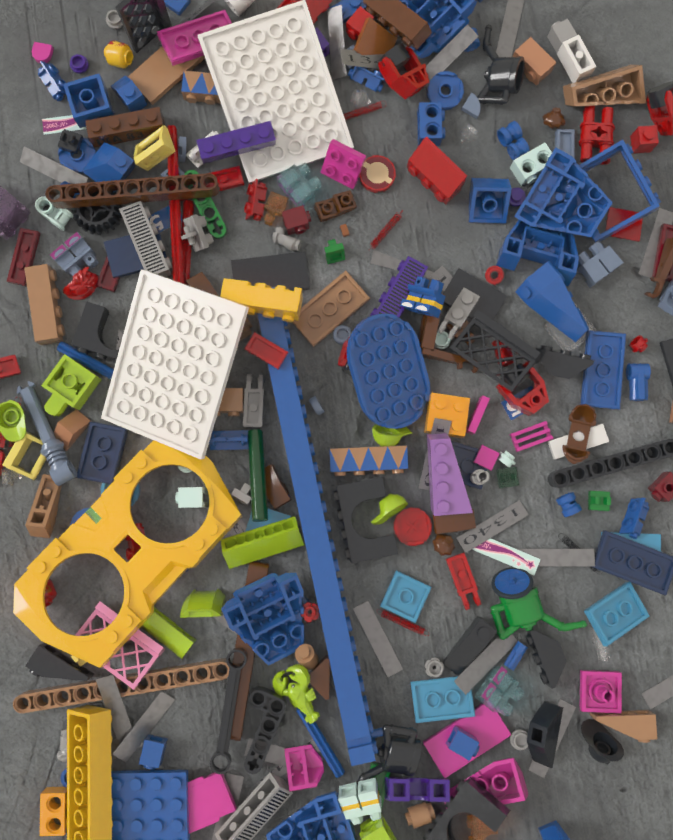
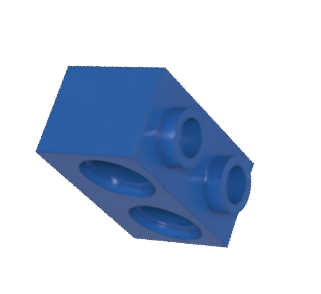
M441 102L419 103L417 110L418 146L426 136L436 146H440L442 139H445V127H442V121L445 119V110H442ZM427 114H433L435 117H429ZM429 131H432V132H434L436 135H430V134H428V132H429Z

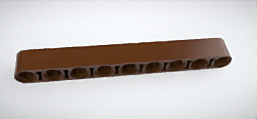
M204 173L53 185L47 188L45 195L55 208L66 209L129 204L139 201L154 202L214 197L219 193L220 187L215 175ZM208 183H214L213 187H206ZM189 185H195L193 189H187ZM170 186H176L174 190H168ZM153 187H156V188H157L156 191H154V192H149V190H150L151 188H153ZM132 189H138L136 193L130 194ZM118 190L116 195H111L113 191ZM94 192H99L97 196L92 197ZM76 193H80L77 198H73ZM56 195H60L58 199L54 200Z
M255 561L250 562L245 586L267 576L269 564ZM237 634L235 648L244 649L248 660L241 670L230 740L241 741L255 652ZM234 652L232 664L236 666L242 665L245 661L243 654Z

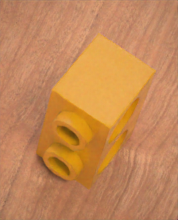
M47 787L40 794V836H64L67 833V788ZM54 797H58L61 800V804L56 803ZM54 818L59 819L61 825L56 824Z

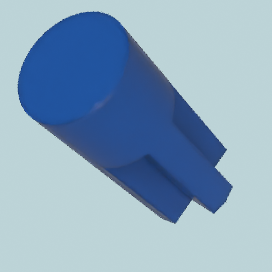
M517 641L504 665L514 671L528 647Z

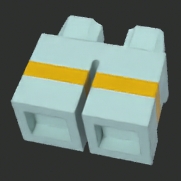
M376 778L359 781L358 785L354 782L339 786L338 801L346 820L350 819L353 825H357L363 822V816L370 815L373 821L381 819V796L378 792Z

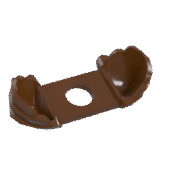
M587 404L577 405L568 418L571 421L567 445H563L562 449L565 457L572 464L580 463L590 455V451L586 450L590 428L596 425L595 409ZM577 431L583 433L584 439L576 441L573 438V433Z

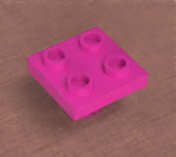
M332 139L320 173L354 189L366 155Z
M580 670V711L622 713V673L619 671Z

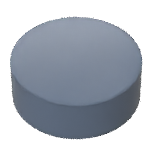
M345 325L337 326L333 332L334 341L343 345L350 337L351 329Z
M316 396L309 399L317 415L325 412Z

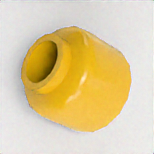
M111 41L104 48V56L109 65L122 69L131 65L133 52L129 45L118 41Z

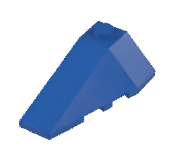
M548 261L531 274L515 292L530 308L574 342H577L589 330V327L580 309L576 308L571 298L573 295L571 291L568 292L563 282L565 281L563 275Z

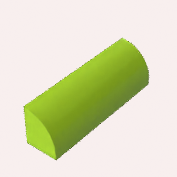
M295 516L221 539L222 554L229 569L304 546Z
M155 607L154 613L141 626V628L181 659H183L196 641L194 637Z

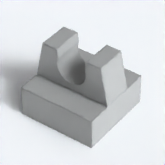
M244 483L241 490L234 488L231 493L232 498L248 507L251 503V497L248 496L251 486Z

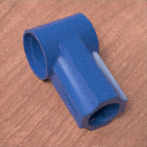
M627 364L626 378L629 380L630 401L648 400V380L651 375L649 364Z

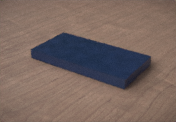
M603 530L594 555L595 566L590 567L666 596L673 577V556Z

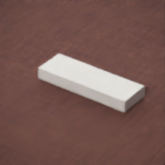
M603 424L590 428L586 449L609 442ZM578 431L573 433V438L576 441H582L584 435ZM568 435L548 441L553 459L565 456L562 446L567 445Z

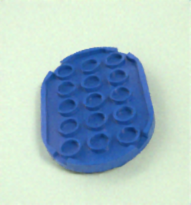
M376 314L365 318L354 328L347 344V361L360 406L364 414L379 426L392 429L406 427L414 423L423 414L422 411L430 397V381L418 337L411 325L396 315Z

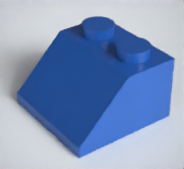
M471 178L469 222L506 223L512 190L509 179Z

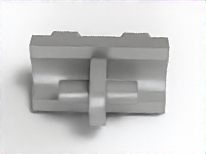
M195 214L183 219L185 235L181 236L182 240L188 239L195 252L208 248L214 242L210 233L204 234L202 227L207 226L205 216Z

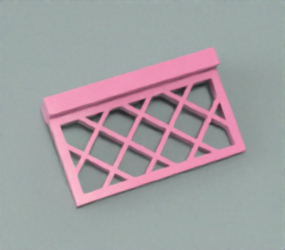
M99 602L94 612L75 636L89 633L92 635L95 632L102 631L107 627L106 622L111 624L118 614L102 602ZM98 615L103 619L104 628L92 630V621ZM139 629L128 640H132L135 643V651L124 653L122 646L121 654L112 657H122L123 668L112 669L110 661L104 666L106 670L133 690H135L157 658L165 650ZM138 645L144 650H138ZM148 652L153 656L149 663L140 665L139 653ZM136 654L137 666L125 667L124 656ZM137 668L138 678L134 683H131L127 680L126 670Z

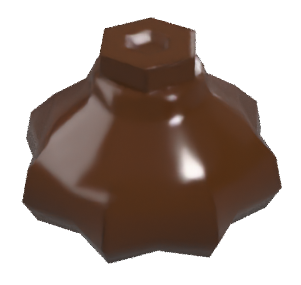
M555 107L543 116L544 125L552 129L565 125L564 115L561 113L560 108Z
M436 534V538L432 541L434 551L438 552L441 556H451L452 551L455 549L453 539L447 534Z

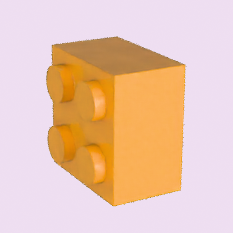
M431 393L428 401L424 433L431 434L434 418L452 421L448 434L449 437H465L470 398Z

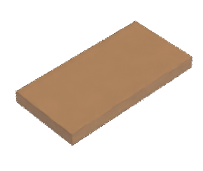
M162 46L131 73L128 78L134 82L143 96L153 105L183 79V71H192L205 59V56L172 66Z
M344 271L301 308L299 320H294L292 324L314 348L333 332L337 326H340L370 300V297L349 273Z

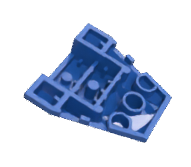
M399 0L423 18L432 31L431 35L417 50L410 46L420 59L428 57L432 52L439 53L469 23L467 17L474 11L477 1Z
M555 147L514 217L532 227L592 237L613 202L590 179L586 171H583L571 155Z
M271 573L236 590L233 593L234 598L228 600L221 608L229 628L233 632L235 631L241 640L247 643L268 666L294 653L300 645L304 644V625L301 614H304L302 606L304 591L296 573H284L280 576L276 573Z
M336 791L317 796L266 834L267 840H357L350 819L346 820Z

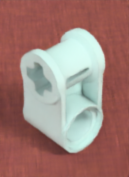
M40 197L35 202L38 212L62 231L65 230V225L70 218H73V214L70 211L55 208L46 197ZM46 205H50L48 210L43 211Z

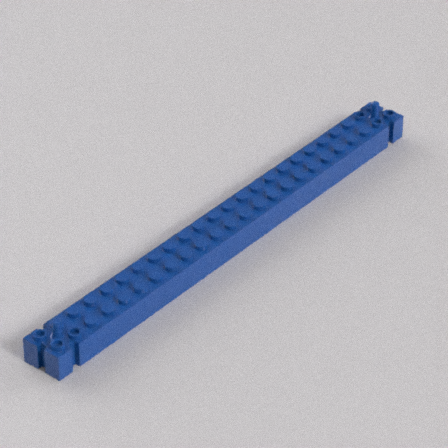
M257 313L262 337L288 351V355L279 370L269 364L268 367L351 766L376 761L374 754L378 753L375 738L383 736L382 728L373 729L371 716H366V713L369 712L366 695L362 696L361 693L365 692L362 675L358 676L357 672L361 671L358 655H353V652L357 651L354 636H349V631H352L350 617H345V611H348L346 598H341L340 592L344 591L341 577L337 578L336 572L340 571L337 558L333 559L332 552H335L333 539L329 540L328 532H331L330 522L325 520L324 517L327 508L325 501H321L320 498L323 489L321 481L317 482L316 479L319 470L317 462L312 460V456L315 455L313 443L308 442V437H311L309 423H304V419L307 418L305 404H300V400H303L301 385H296V382L299 381L297 366H292V363H296L293 348L288 347V345L292 344L289 329L285 330L284 328L288 324L281 317L274 316L273 319Z

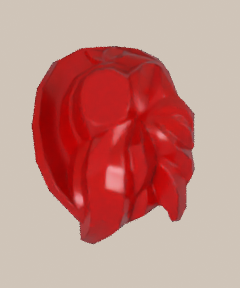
M85 267L74 274L73 280L64 287L63 293L73 300H83L95 292L99 276L88 271L89 267Z

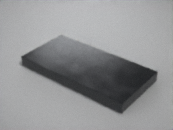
M306 252L231 260L234 280L248 281L251 283V286H255L256 283H265L270 287L281 285L286 286V289L294 291L295 287L302 288V290L310 289Z

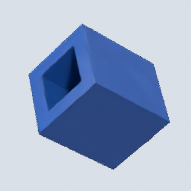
M456 725L446 741L448 749L469 761L472 756L475 757L480 748L476 737Z
M149 734L144 740L139 764L144 765L146 769H159L163 763L168 738Z

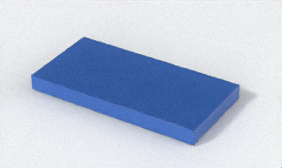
M587 331L585 354L591 355V359L595 361L592 366L583 370L581 404H587L595 408L620 409L626 334Z

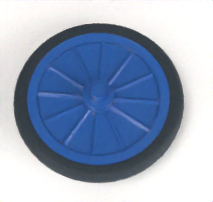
M515 567L500 570L494 575L491 582L493 591L505 599H519L526 596L532 590L534 584L530 573Z

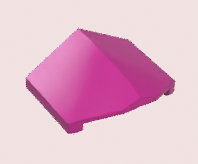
M310 744L284 749L289 792L317 787L324 773L322 758Z

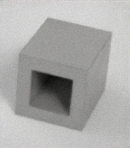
M566 19L562 22H555L551 26L547 38L556 53H558L562 43L577 36L569 20Z

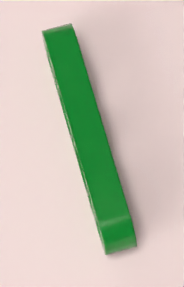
M188 170L184 175L199 173L195 170ZM191 184L187 188L193 189L194 185ZM206 197L204 201H198L196 198H193L201 216H205L206 209H214L215 215L212 218L205 217L207 228L215 239L224 238L227 234V228L212 198ZM216 221L219 228L223 227L221 234L213 233L215 227L211 222Z

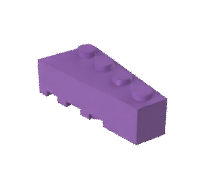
M447 433L427 434L430 506L433 515L473 513L450 437Z

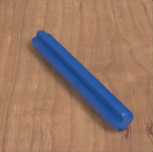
M60 342L57 346V351L112 379L114 369L84 353L76 351L77 349L64 342Z
M297 708L298 715L335 777H341L345 771L316 722L312 724L306 722V714Z

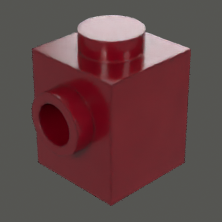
M303 205L282 212V218L288 235L294 233L302 234L309 229L311 217L309 211H305Z
M671 471L663 472L648 487L652 492L651 496L658 502H669L673 498V473Z

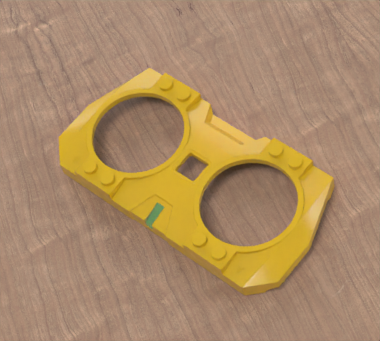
M155 440L143 451L140 450L113 478L114 481L101 494V497L59 538H55L27 567L28 570L14 584L13 613L41 641L96 667H104L154 613L155 603L187 569L195 568L243 517L214 463L206 455L204 459H198ZM176 465L188 468L203 480L208 491L209 510L204 523L195 534L180 542L159 543L147 538L135 525L131 513L132 495L137 484L146 474L162 466ZM127 535L141 546V549L129 562H126L115 551V548ZM79 554H97L108 559L118 569L124 584V600L117 617L108 627L89 636H75L62 631L52 622L45 607V589L51 574L63 561Z

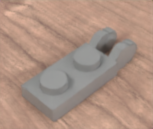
M463 288L444 317L438 332H444L448 323L453 325V329L448 334V338L452 340L479 301L480 296Z
M247 374L244 391L243 427L263 428L264 375H259L258 389H251L253 377L252 374Z

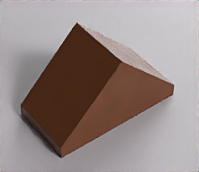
M325 655L318 662L317 666L309 671L310 684L325 700H329L330 661L329 656Z

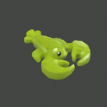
M295 664L286 669V672L284 670L279 671L273 678L275 693L280 696L289 697L291 705L306 714V722L312 724L317 721L320 715L319 712L314 711L311 702L316 699L313 688L310 690L308 688L310 683L308 669L303 665ZM294 672L295 674L292 673L289 677L295 682L289 683L287 676L282 679L283 674Z

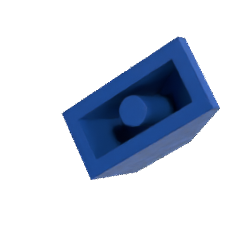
M127 76L122 77L111 85L113 91L130 112L139 111L147 106L143 94Z

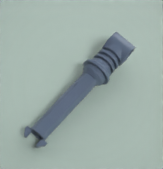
M27 381L29 386L24 389L18 386L17 394L22 395L43 443L40 453L47 458L46 460L50 466V476L57 486H61L76 478L77 472L64 451L65 444L55 438L33 388L36 385Z

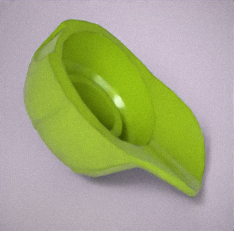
M13 400L1 403V434L11 442L22 440L26 435V416L24 410L19 403Z
M377 424L372 427L373 438L381 447L396 446L403 436L412 434L407 427L392 429Z
M388 494L379 502L380 514L371 523L374 525L382 524L402 511L408 505L405 498L398 494Z

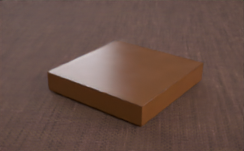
M369 17L365 20L354 50L361 55L385 54L394 47L397 38Z

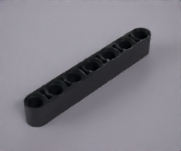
M673 439L661 440L553 471L548 475V483L554 488L566 487L673 456ZM666 444H669V446H670V452H667V451H666V449H665V445H666ZM648 448L652 451L651 458L647 455ZM630 453L634 456L633 463L629 461ZM611 459L616 461L615 468L610 465ZM593 464L598 466L596 474L592 471ZM575 469H578L580 472L578 479L573 474ZM557 474L561 475L562 482L560 484L556 483L555 476Z

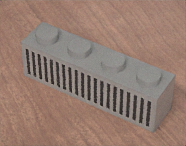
M139 201L120 208L119 210L144 270L163 277L172 275L170 272L172 264L169 257L165 258L163 255V251L166 250L162 240L158 241L156 238V234H159L154 223L151 224L149 218L152 216L148 207H143L142 202Z
M270 772L215 833L217 840H252L293 794V792H289V786L285 780Z

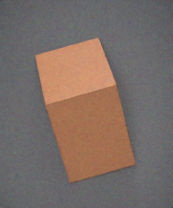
M77 409L61 419L54 431L55 438L65 444L64 450L66 451L79 438L91 421Z

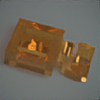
M271 191L264 206V210L267 211L264 217V224L272 226L276 215L282 217V212L288 203L287 197Z

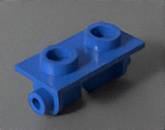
M41 61L40 63L43 67L38 69L39 77L45 86H49L47 89L52 97L57 101H62L63 96L66 94L63 84L66 82L61 79L58 69L53 64Z
M355 66L348 73L351 80L363 84L365 78L368 79L365 86L374 92H381L383 89L381 83L382 81L386 82L381 72L374 70L372 73L366 67Z
M248 430L212 431L209 441L210 450L248 449Z
M646 498L630 500L626 515L622 521L620 534H629V537L637 539L640 536L643 523L638 520L645 521L649 510V503L645 502Z

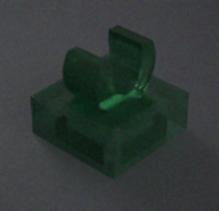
M517 467L496 470L499 489L520 486Z

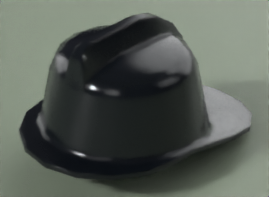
M594 719L583 721L581 733L589 744L588 750L593 759L605 764L621 760L624 756V749L621 743L600 722Z

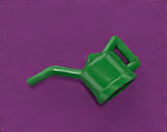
M533 587L526 596L519 599L499 597L501 603L493 605L490 612L497 629L496 633L501 640L507 639L519 628H525L526 631L532 630L539 620L557 628L558 631H570L587 626L585 620L564 624V622H560L544 613L537 587ZM501 611L505 612L507 622L510 625L506 629H504L500 616Z

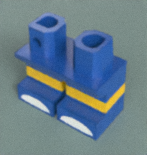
M418 276L414 285L408 284L410 292L407 299H402L400 306L411 312L439 318L446 297L441 294L444 283L432 279L429 288H427L430 280Z

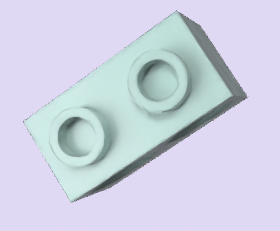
M546 143L513 160L510 169L521 186L526 183L529 185L536 181L552 154ZM538 159L544 160L545 164L540 163ZM523 168H527L530 173L525 172Z
M206 487L178 488L175 496L178 508L209 507V495Z

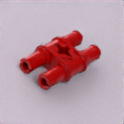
M594 106L584 107L579 140L581 163L592 158V147L599 148V153L614 145L613 132L615 125L613 124L614 109L612 107L603 108L601 123L594 122ZM610 158L607 159L606 161L600 163V164H601V165H607V164H609V163H610Z

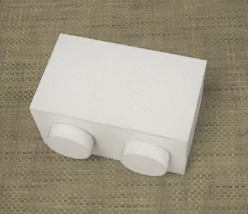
M580 35L562 43L557 56L572 83L590 78L596 65Z

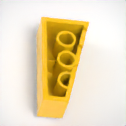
M226 278L223 280L220 295L222 298L248 306L247 314L249 315L260 313L263 317L270 319L276 316L281 317L286 322L299 320L303 300L302 288L295 287L294 291L286 289V286L277 285L273 289L265 283H256L255 286H251V283L248 281Z

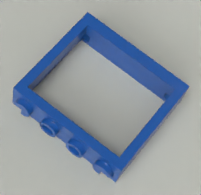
M624 140L619 141L579 166L583 171L587 172L620 152L650 206L601 234L596 229L592 235L594 243L608 238L655 212L660 207L659 203L661 201L658 198V194L656 192L652 193L650 189L652 184L649 178L642 175L641 170L643 168L639 160H634L631 155L634 153L632 147L628 143L625 144Z

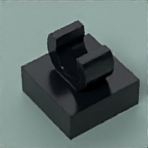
M64 129L59 138V149L78 154L83 136Z

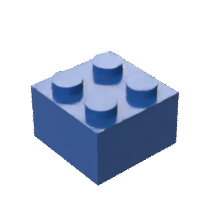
M100 73L63 84L73 118L79 128L86 127V120L114 115L106 85Z

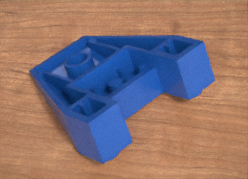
M518 220L502 244L496 266L514 271L520 258L541 264L550 261L563 275L565 286H569L577 273L579 261L574 234L532 227Z

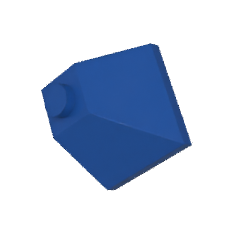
M104 142L82 172L95 182L126 180L135 168V162L119 148Z

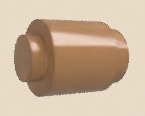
M302 644L295 651V658L300 665H303L308 670L314 669L317 666L319 657L311 645Z
M422 802L408 807V812L405 813L408 826L412 825L413 829L432 823V820L436 819L431 802Z

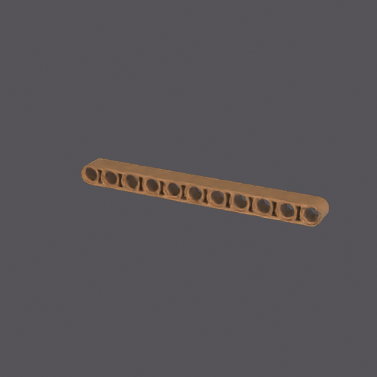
M226 658L149 670L143 677L148 680V686H143L139 683L135 690L129 686L127 690L123 689L120 685L121 680L116 676L114 678L120 695L123 697L224 680L229 675V666L227 665ZM218 665H225L228 669L227 673H220ZM205 668L208 675L205 677L201 676L198 669ZM180 671H185L187 673V680H183L179 677ZM138 672L126 674L127 680L134 683L138 678ZM161 674L166 675L168 683L161 682L159 676ZM89 680L26 691L14 699L13 708L18 713H28L103 699L96 680ZM82 688H86L88 690V696H84L82 694ZM62 691L68 693V699L62 697ZM43 694L47 695L49 699L48 703L43 701ZM23 698H26L28 700V706L23 704Z

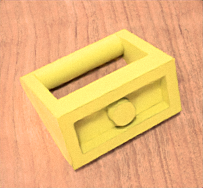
M165 125L135 146V165L149 171L175 152L171 136Z
M26 432L22 440L14 443L2 465L35 480L47 458L40 454L31 472L18 467L32 441L43 444L40 438Z

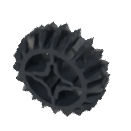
M94 192L92 197L97 196L99 192ZM121 204L111 205V209H108L105 205L71 208L74 213L73 219L77 221L76 224L82 227L85 232L89 230V233L92 235L96 232L101 236L102 231L108 234L109 228L115 230L114 224L120 225L118 218H123L119 210L123 208ZM85 210L90 213V221L85 219Z

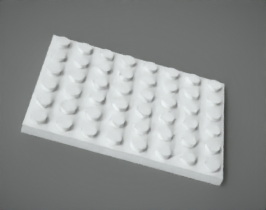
M305 0L197 35L230 131L271 121L276 145L239 154L249 184L255 179L259 181L324 159L332 139L352 149L354 148Z
M141 270L101 419L198 459H204L249 307L158 274Z

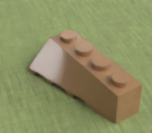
M631 64L563 86L565 105L569 106L646 103L642 65Z

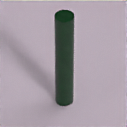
M254 429L248 431L252 521L264 522L268 520L263 431Z

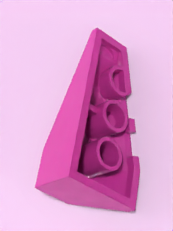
M514 757L494 761L470 776L502 804L525 801L529 795L523 773ZM459 783L450 788V797L453 796L455 798L458 791L456 788Z

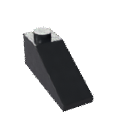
M477 616L442 663L456 675H459L487 646L497 631Z
M45 642L38 645L25 666L30 669L29 672L37 677L87 681L94 675L93 672L83 666L80 667L77 662L75 663L74 660Z

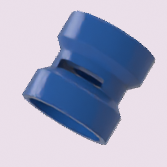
M516 121L509 123L506 128L502 127L497 130L498 140L504 147L512 143L513 140L523 136L522 129Z
M574 492L567 493L556 499L557 504L563 509L562 514L564 517L571 516L582 510L580 504L575 500Z

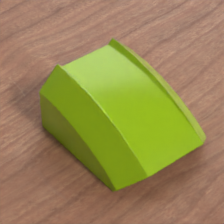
M194 589L184 600L180 618L222 616L221 608L226 603V596L219 589L213 591H196Z

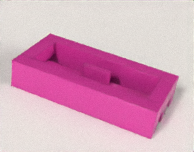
M486 396L479 398L466 428V433L470 435L475 434L490 398Z
M547 421L509 434L516 452L553 439V436L550 434V428L547 426ZM539 427H543L544 429L537 433L516 440L515 436L526 433ZM546 434V437L521 447L518 445L520 442Z

